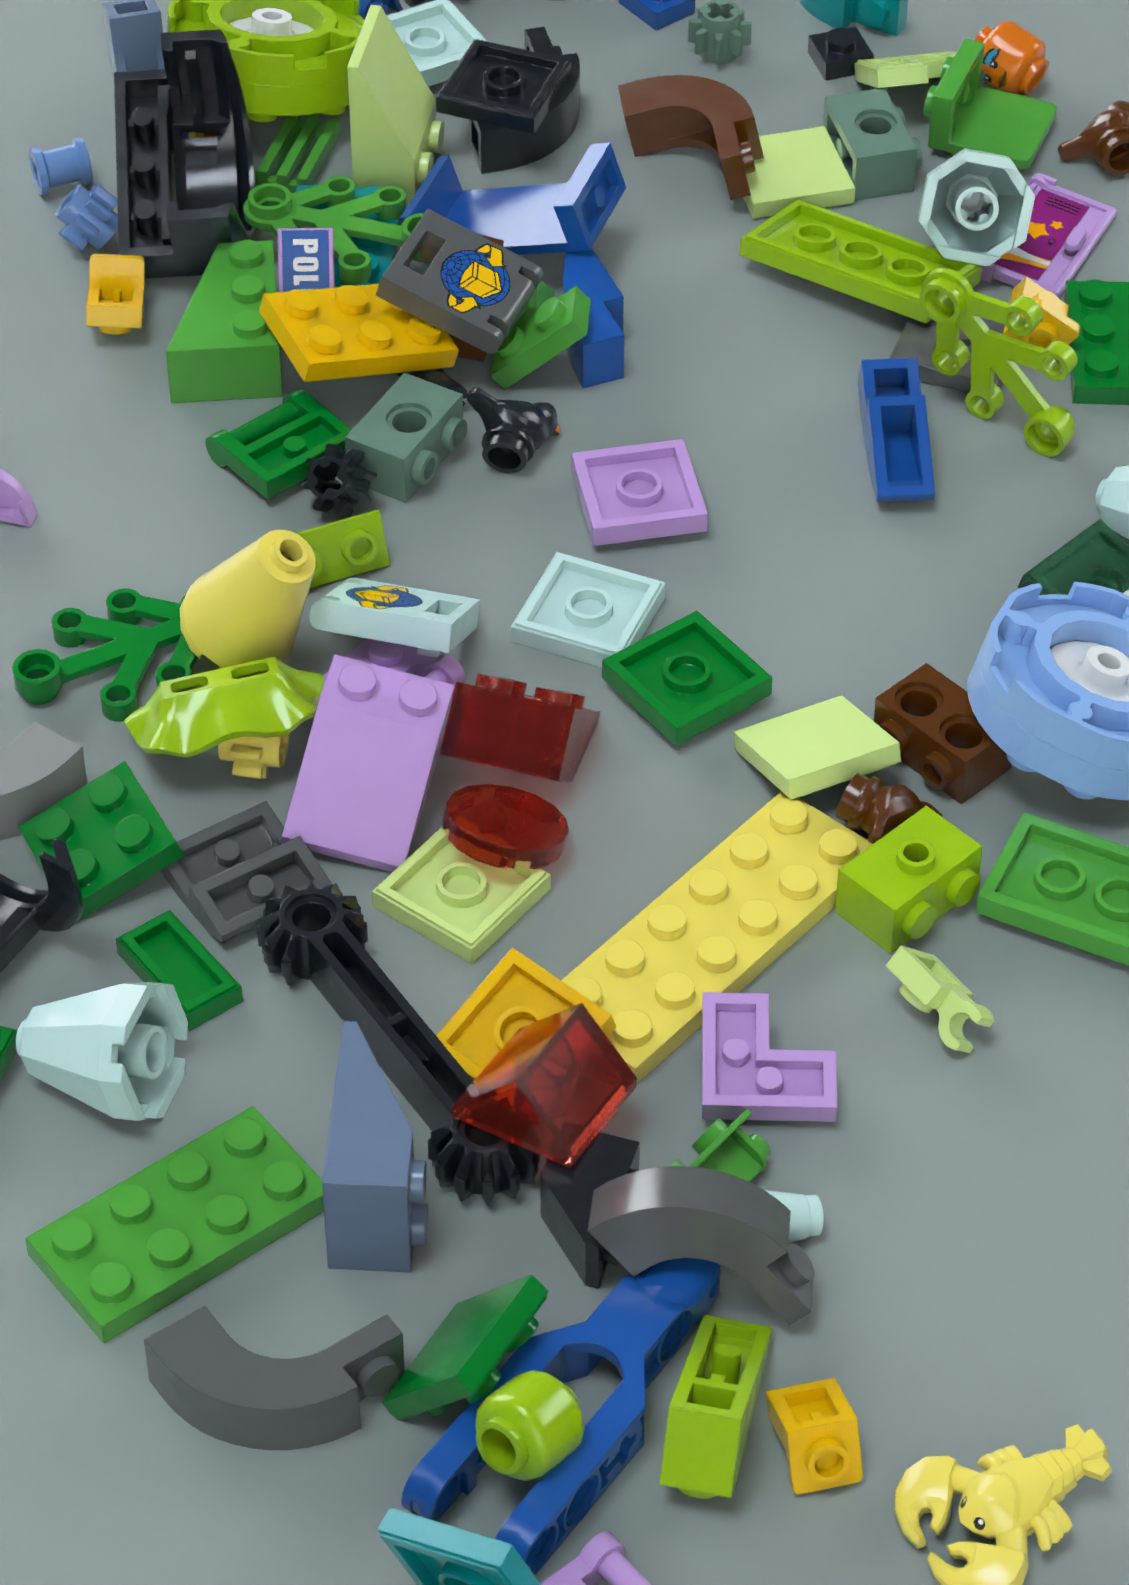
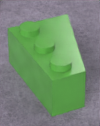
M240 240L217 244L166 350L171 403L283 397L280 345L259 313L263 294L276 293L273 240Z

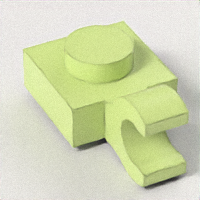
M900 946L885 965L903 983L899 988V992L910 1004L925 1013H930L933 1009L937 1010L939 1014V1035L943 1043L949 1048L970 1053L974 1049L973 1045L963 1035V1025L969 1017L976 1024L991 1027L995 1022L992 1013L985 1006L972 1001L975 995L935 955Z

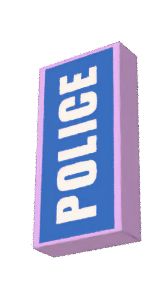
M278 228L279 292H289L295 289L335 288L333 228Z

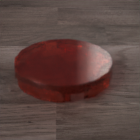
M495 784L470 785L453 792L446 802L442 818L443 830L444 828L445 830H450L448 840L457 850L476 861L503 869H514L516 861H531L530 869H540L559 860L565 849L569 833L566 817L550 802L536 794L515 787Z

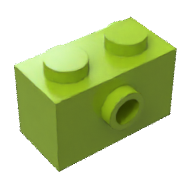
M925 806L838 869L835 913L888 953L892 954L910 939L916 940L923 937L933 926L934 922L953 907L964 906L974 897L981 883L979 874L983 846L931 808Z

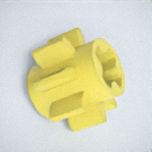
M290 733L270 738L244 736L226 740L218 744L219 759L234 762L232 768V775L267 779L268 766L276 768L284 766L288 753Z

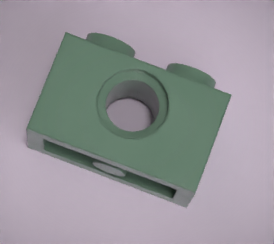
M878 88L825 97L823 126H825L855 186V201L913 192L916 169L922 167L921 145L916 137L912 138L906 128L903 110L901 107L894 106L886 89Z
M407 373L401 375L345 436V452L351 448L365 452L361 465L366 470L377 473V477L370 480V490L406 503L421 485H427L432 480L437 467L451 451L456 452L461 447L466 437L467 422L463 419V394Z

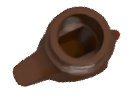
M1122 100L1113 102L1108 110L1098 114L1079 136L1061 143L1058 146L1060 158L1063 161L1095 160L1103 170L1113 175L1128 174L1129 102Z
M857 773L849 782L835 813V817L846 822L847 828L850 830L863 831L868 836V842L872 844L925 806H928L943 817V815L930 803L920 801L918 796L906 786H885L878 777L873 776L870 779L860 773Z

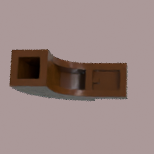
M691 75L657 76L618 85L623 114L635 157L676 147L703 149L712 153L721 162L730 200L751 195L746 174L756 172L754 160L764 158L752 109L741 94L721 82Z

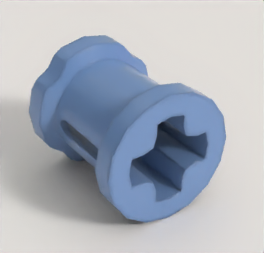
M81 137L73 139L72 144L45 151H41L38 147L29 149L31 171L35 186L40 195L48 194L50 188L78 181L84 186L93 183L89 154Z

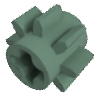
M713 0L704 4L702 8H698L697 19H689L688 42L695 43V54H700L705 61L713 64L730 63L737 56H742V45H751L752 22L744 21L745 11L743 9L739 10L736 4L727 0Z

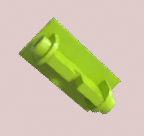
M379 510L296 533L308 542L315 555L316 565L310 588L390 565Z

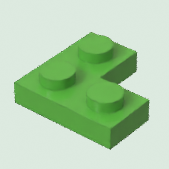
M543 281L534 290L531 300L507 338L503 340L497 352L493 353L490 377L505 390L587 335L591 299L577 286L559 298L554 297L555 292Z

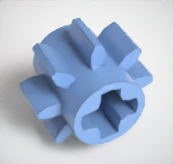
M80 184L77 185L67 195L55 213V217L65 224L58 234L81 251L88 243L97 250L101 249L118 229V214L113 211L117 205V198L101 185L94 184L90 191H87Z

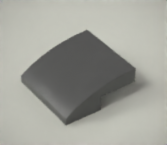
M267 801L177 841L184 856L160 870L193 916L219 942H223L259 925V919L263 917L266 899H281L285 885L298 891L306 889L310 879L317 889L324 890L332 885L301 836L281 844L284 826Z

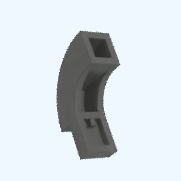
M666 1166L625 1174L608 1181L593 1191L588 1232L633 1276H636L652 1265L677 1258L708 1260L720 1264L739 1275L789 1326L811 1313L813 1278L815 1275L813 1265L801 1247L795 1243H789L791 1211L764 1189L734 1175L712 1169L690 1166Z

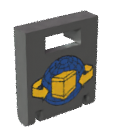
M427 209L381 277L375 296L484 352L496 353L531 300L534 290L543 279L544 273L537 264ZM419 250L420 258L431 263L424 275L408 268Z

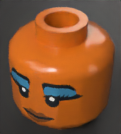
M1004 21L994 29L986 26L974 40L985 43L981 81L992 89L1017 95L1019 93L1028 95L1037 87L1048 69L1049 61L1045 59V43L1016 22Z

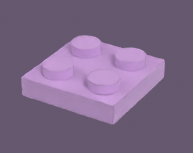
M684 439L571 453V471L593 546L707 531L708 513Z

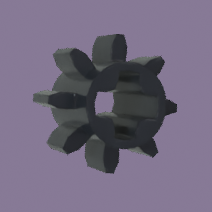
M326 444V456L317 460L307 458L306 463L310 469L307 481L301 484V488L311 490L317 497L314 501L313 509L328 512L334 506L337 515L351 517L353 513L352 504L360 501L371 503L372 498L368 494L370 480L375 479L377 473L368 471L361 465L365 452L351 448L344 455L341 446ZM336 476L342 481V485L336 480Z

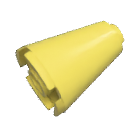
M273 530L199 577L190 586L180 607V628L190 650L199 659L204 654L212 662L219 665L217 669L273 656L284 662L294 647L315 570V555L308 542L292 531Z

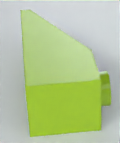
M704 1314L669 1405L659 1485L678 1488L682 1493L694 1498L732 1497L745 1455L773 1327Z

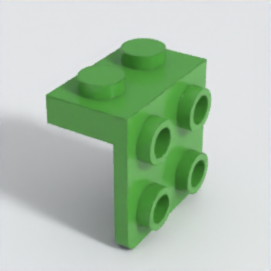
M964 39L955 57L948 56L946 58L939 85H931L928 90L924 104V116L930 117L928 147L946 151L952 155L966 148L1009 156L1017 169L1029 168L1056 119V105L1051 102L981 86L985 43Z

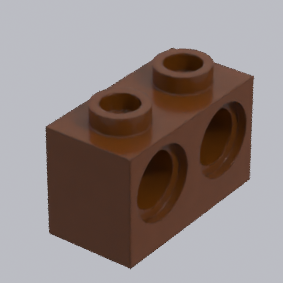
M925 663L875 698L874 722L899 742L901 761L920 774L930 787L942 790L958 803L963 804L1012 768L1006 753L988 736L979 724L972 711L967 691L929 664Z

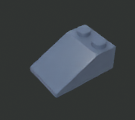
M343 1021L322 1178L328 1269L411 1273L413 1246L426 1245L428 1204H424L427 1176L426 1160H414L413 1131L356 1021Z

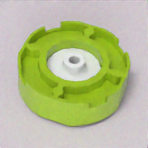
M173 0L168 6L167 32L221 29L227 39L239 74L248 119L257 122H271L277 119V116H298L318 113L340 115L345 112L346 106L349 105L347 66L365 19L359 15V0Z

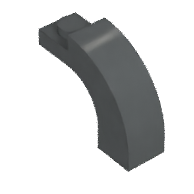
M205 1305L144 1339L149 1381L172 1410L187 1423L209 1436L233 1445L252 1449L294 1450L309 1448L340 1439L361 1429L359 1401L367 1396L374 1397L384 1393L405 1372L403 1333L387 1314L326 1349L299 1358H271L245 1349L227 1334Z

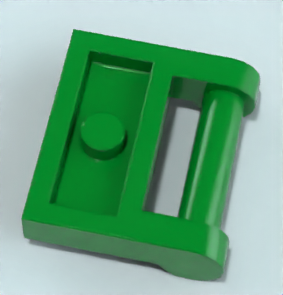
M297 389L284 396L281 405L230 432L224 429L217 431L206 438L205 444L209 456L219 467L228 466L268 500L307 479L310 469L306 463L307 458L317 460L326 456V444L341 446L345 455V436L352 429L307 392Z

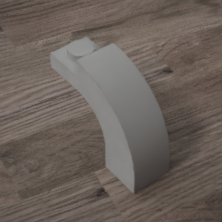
M34 721L15 740L0 751V840L21 835L18 829L20 825L87 784L83 746Z

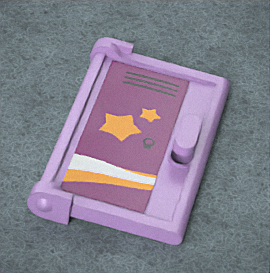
M1041 173L1034 174L1028 182V186L1035 195V201L1026 241L1000 256L1001 258L990 266H982L980 280L991 284L994 278L1015 287L1024 278L1028 277L1059 298L1065 290L1066 281L1072 280L1116 217L1117 210L1114 207L1057 186V179Z

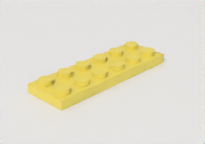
M782 791L778 793L561 980L610 1013L614 1019L616 1028L594 1052L592 1057L632 1084L637 1085L702 1026L703 992H741L836 906L838 869L873 844L800 798L792 800Z

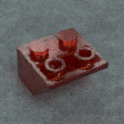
M477 673L475 684L456 682L440 755L557 782H572L598 724L600 711L583 708L585 696L536 686L534 696L525 695L527 687L525 682Z

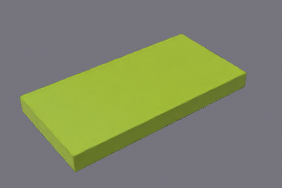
M799 199L743 236L739 255L923 323H928L932 319L924 312L920 304V293L924 279L933 270L938 268L952 269L964 276L972 288L980 283L982 271L981 265L945 259L936 248Z

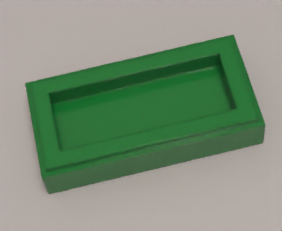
M171 910L116 938L117 954L143 982L173 984L188 1021V1031L243 1002L242 986Z

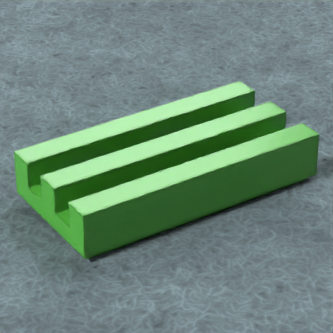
M310 114L306 121L301 120V115L287 116L256 170L257 186L265 183H276L287 187L290 192L294 193L296 192L297 185H313L341 134L340 119L330 117L325 125L321 124L320 115ZM312 138H318L297 178L291 179L295 169L301 165L305 157L304 153Z

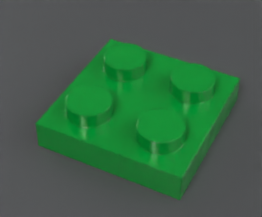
M697 610L602 660V678L675 746L772 694V676Z
M126 761L121 762L18 827L41 867L39 855L43 851L56 858L52 846V841L55 838L66 843L83 897V912L77 923L184 856L183 851Z

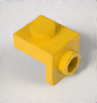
M113 254L91 255L89 261L86 326L98 327L99 331L116 335L129 333L132 328H142L145 286L144 257Z

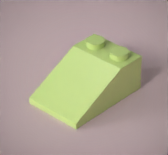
M370 5L347 66L352 176L355 187L398 186L406 192V204H409L434 166L433 152L440 153L442 150L444 122L436 121V99L382 6Z

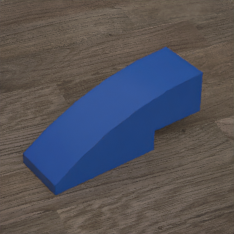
M592 248L590 251L566 252L563 271V294L577 286L591 299L587 335L566 349L571 366L582 388L624 378L625 334L623 333L624 296Z
M918 358L861 360L858 378L859 402L868 466L876 501L934 500L935 487L925 395H921Z

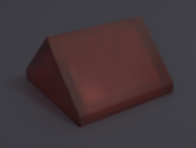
M580 1003L519 1028L452 1105L451 1116L571 1168L636 1089L637 1077L583 1003Z

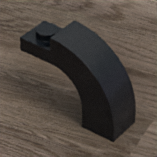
M545 27L524 29L525 50L571 60V77L535 134L469 120V144L481 174L513 169L538 161L562 146L577 126L580 115V61L577 53L563 55L559 45L553 46Z

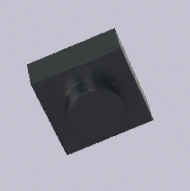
M857 27L835 28L829 32L809 35L808 54L825 81L855 75L854 63H857V60L874 59L873 52Z

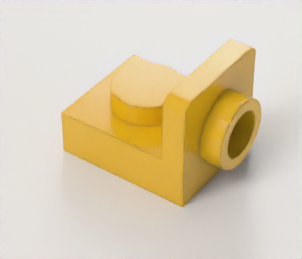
M1028 277L1024 278L1013 288L1010 304L1019 296L1030 297L1041 307L1043 318L1027 336H1018L1012 333L1006 325L1004 326L1003 334L1042 348H1046L1053 341H1062L1070 344L1079 336L1080 325L1067 317L1069 305L1061 301L1054 293L1045 290Z
M835 1377L766 1391L768 1417L786 1450L789 1484L795 1494L800 1495L854 1484L862 1480L863 1470L858 1418Z

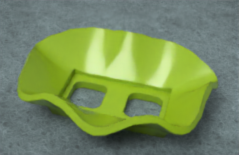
M273 656L160 682L149 701L125 718L124 723L135 739L136 744L146 754H168L183 758L204 753L226 740L239 737H279L290 733L300 724L315 716L324 687V675L297 670Z

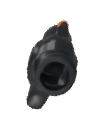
M478 387L472 388L467 395V402L480 415L486 430L482 438V457L495 470L505 473H515L523 470L526 467L527 461L533 457L534 451L539 449L549 436H558L561 432L557 422L556 410L550 403L537 402L532 404L525 401L496 399Z

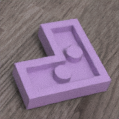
M703 992L702 1119L720 1118L721 1120H736L748 1108L752 1114L746 1120L836 1122V1051L769 1049V994Z

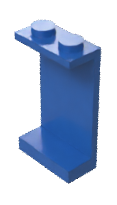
M610 142L591 144L568 183L463 191L450 156L446 155L439 156L400 218L403 223L407 217L417 213H425L427 209H430L477 234L503 240L504 248L518 255L590 251L627 187Z

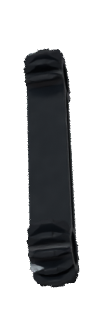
M310 879L306 889L298 891L285 885L281 899H266L263 917L259 919L260 926L257 927L258 946L262 948L264 962L268 966L269 973L282 972V976L285 978L288 986L300 979L311 980L343 1021H356L381 1069L432 1131L431 1138L428 1139V1159L432 1160V1166L435 1167V1177L438 1179L440 1187L455 1186V1193H457L460 1202L475 1193L480 1194L487 1206H489L495 1194L500 1192L515 1200L520 1190V1184L534 1183L535 1176L539 1172L540 1156L544 1153L543 1135L540 1134V1127L536 1126V1118L533 1115L532 1108L516 1107V1102L513 1100L511 1092L498 1100L488 1099L365 950V943L368 942L367 922H364V916L361 914V907L357 902L356 896H343L337 883L330 885L324 890L317 889Z

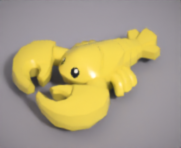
M1078 1424L1065 1428V1448L1034 1454L1028 1458H1023L1015 1445L1007 1446L980 1457L977 1464L981 1469L986 1470L981 1473L959 1465L954 1458L949 1456L924 1457L905 1471L896 1488L895 1517L905 1538L917 1549L927 1546L919 1524L922 1514L932 1513L930 1527L939 1536L947 1527L951 1516L953 1493L962 1495L958 1509L960 1523L980 1536L996 1540V1545L978 1542H956L946 1545L953 1559L967 1562L963 1568L951 1566L936 1553L930 1552L927 1561L936 1581L940 1585H1023L1029 1567L1027 1536L1035 1532L1039 1548L1042 1551L1050 1550L1052 1544H1057L1063 1538L1064 1533H1068L1073 1527L1071 1519L1058 1503L1065 1499L1066 1494L1077 1486V1482L1083 1476L1104 1482L1112 1473V1469L1107 1462L1110 1455L1098 1434L1093 1429H1088L1084 1433Z

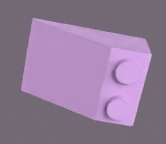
M334 654L317 705L282 833L281 844L301 836L309 850L315 853L393 872L408 858L448 728L455 685Z

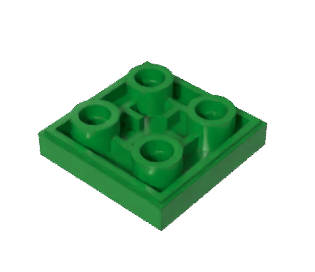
M531 1274L458 1302L381 1403L399 1420L427 1411L432 1416H437L454 1402L465 1398L471 1404L482 1399L499 1381L501 1372L496 1366L504 1355L521 1347L537 1330L539 1322L534 1318V1315L547 1299L548 1290Z

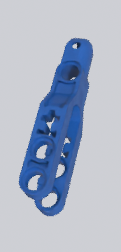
M677 1258L657 1263L636 1276L628 1275L624 1277L585 1322L530 1337L500 1368L501 1377L493 1389L479 1401L470 1403L419 1461L405 1484L401 1499L403 1508L411 1513L419 1514L420 1517L436 1521L447 1511L462 1492L469 1495L477 1486V1474L487 1464L483 1460L476 1443L475 1420L477 1409L490 1394L512 1378L535 1370L548 1373L561 1382L566 1383L588 1376L603 1358L608 1359L618 1369L622 1382L584 1426L580 1445L539 1479L508 1516L495 1537L496 1540L512 1544L535 1576L644 1445L645 1390L674 1357L685 1338L700 1322L704 1314L714 1305L720 1291L721 1265L697 1258Z

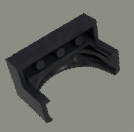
M221 29L161 33V50L165 69L114 72L119 255H138L144 257L145 279L203 275L218 243L249 240L254 232L255 227L246 222L243 206L248 199L249 192L256 187L249 120L239 74L227 39ZM216 131L220 134L217 137L179 138L183 133L187 132L203 133ZM173 147L175 162L176 201L172 200L171 150Z

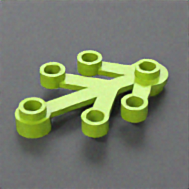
M938 268L933 270L923 281L920 304L924 312L936 321V348L931 353V360L935 368L942 374L954 376L969 362L970 351L966 344L959 339L961 328L971 341L970 392L965 398L968 410L975 417L986 420L990 419L1002 407L1004 395L1001 389L994 384L996 373L1030 417L1023 430L1024 438L1030 448L1046 457H1054L1060 454L1074 437V418L1062 406H1049L1016 363L1041 371L1043 375L1051 380L1061 381L1077 365L1078 359L1074 349L1062 341H1053L1046 348H1042L990 330L981 318L1004 324L1012 333L1018 336H1027L1042 321V309L1035 300L1027 296H1019L1010 304L975 292L968 280L952 269Z

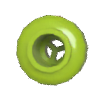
M532 1370L515 1376L490 1394L477 1409L475 1420L477 1448L483 1460L490 1468L500 1474L523 1481L542 1477L575 1451L582 1442L584 1421L575 1393L563 1382L548 1373Z

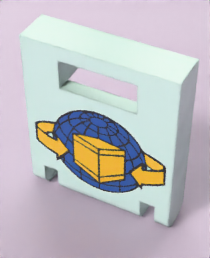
M349 578L311 606L309 618L311 625L321 631L417 647V654L438 658L441 652L449 653L477 628L480 599L360 578Z

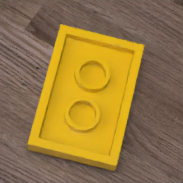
M379 284L343 285L335 288L295 289L289 292L263 294L259 308L262 318L304 382L453 368L459 352L458 347L447 332L375 296Z

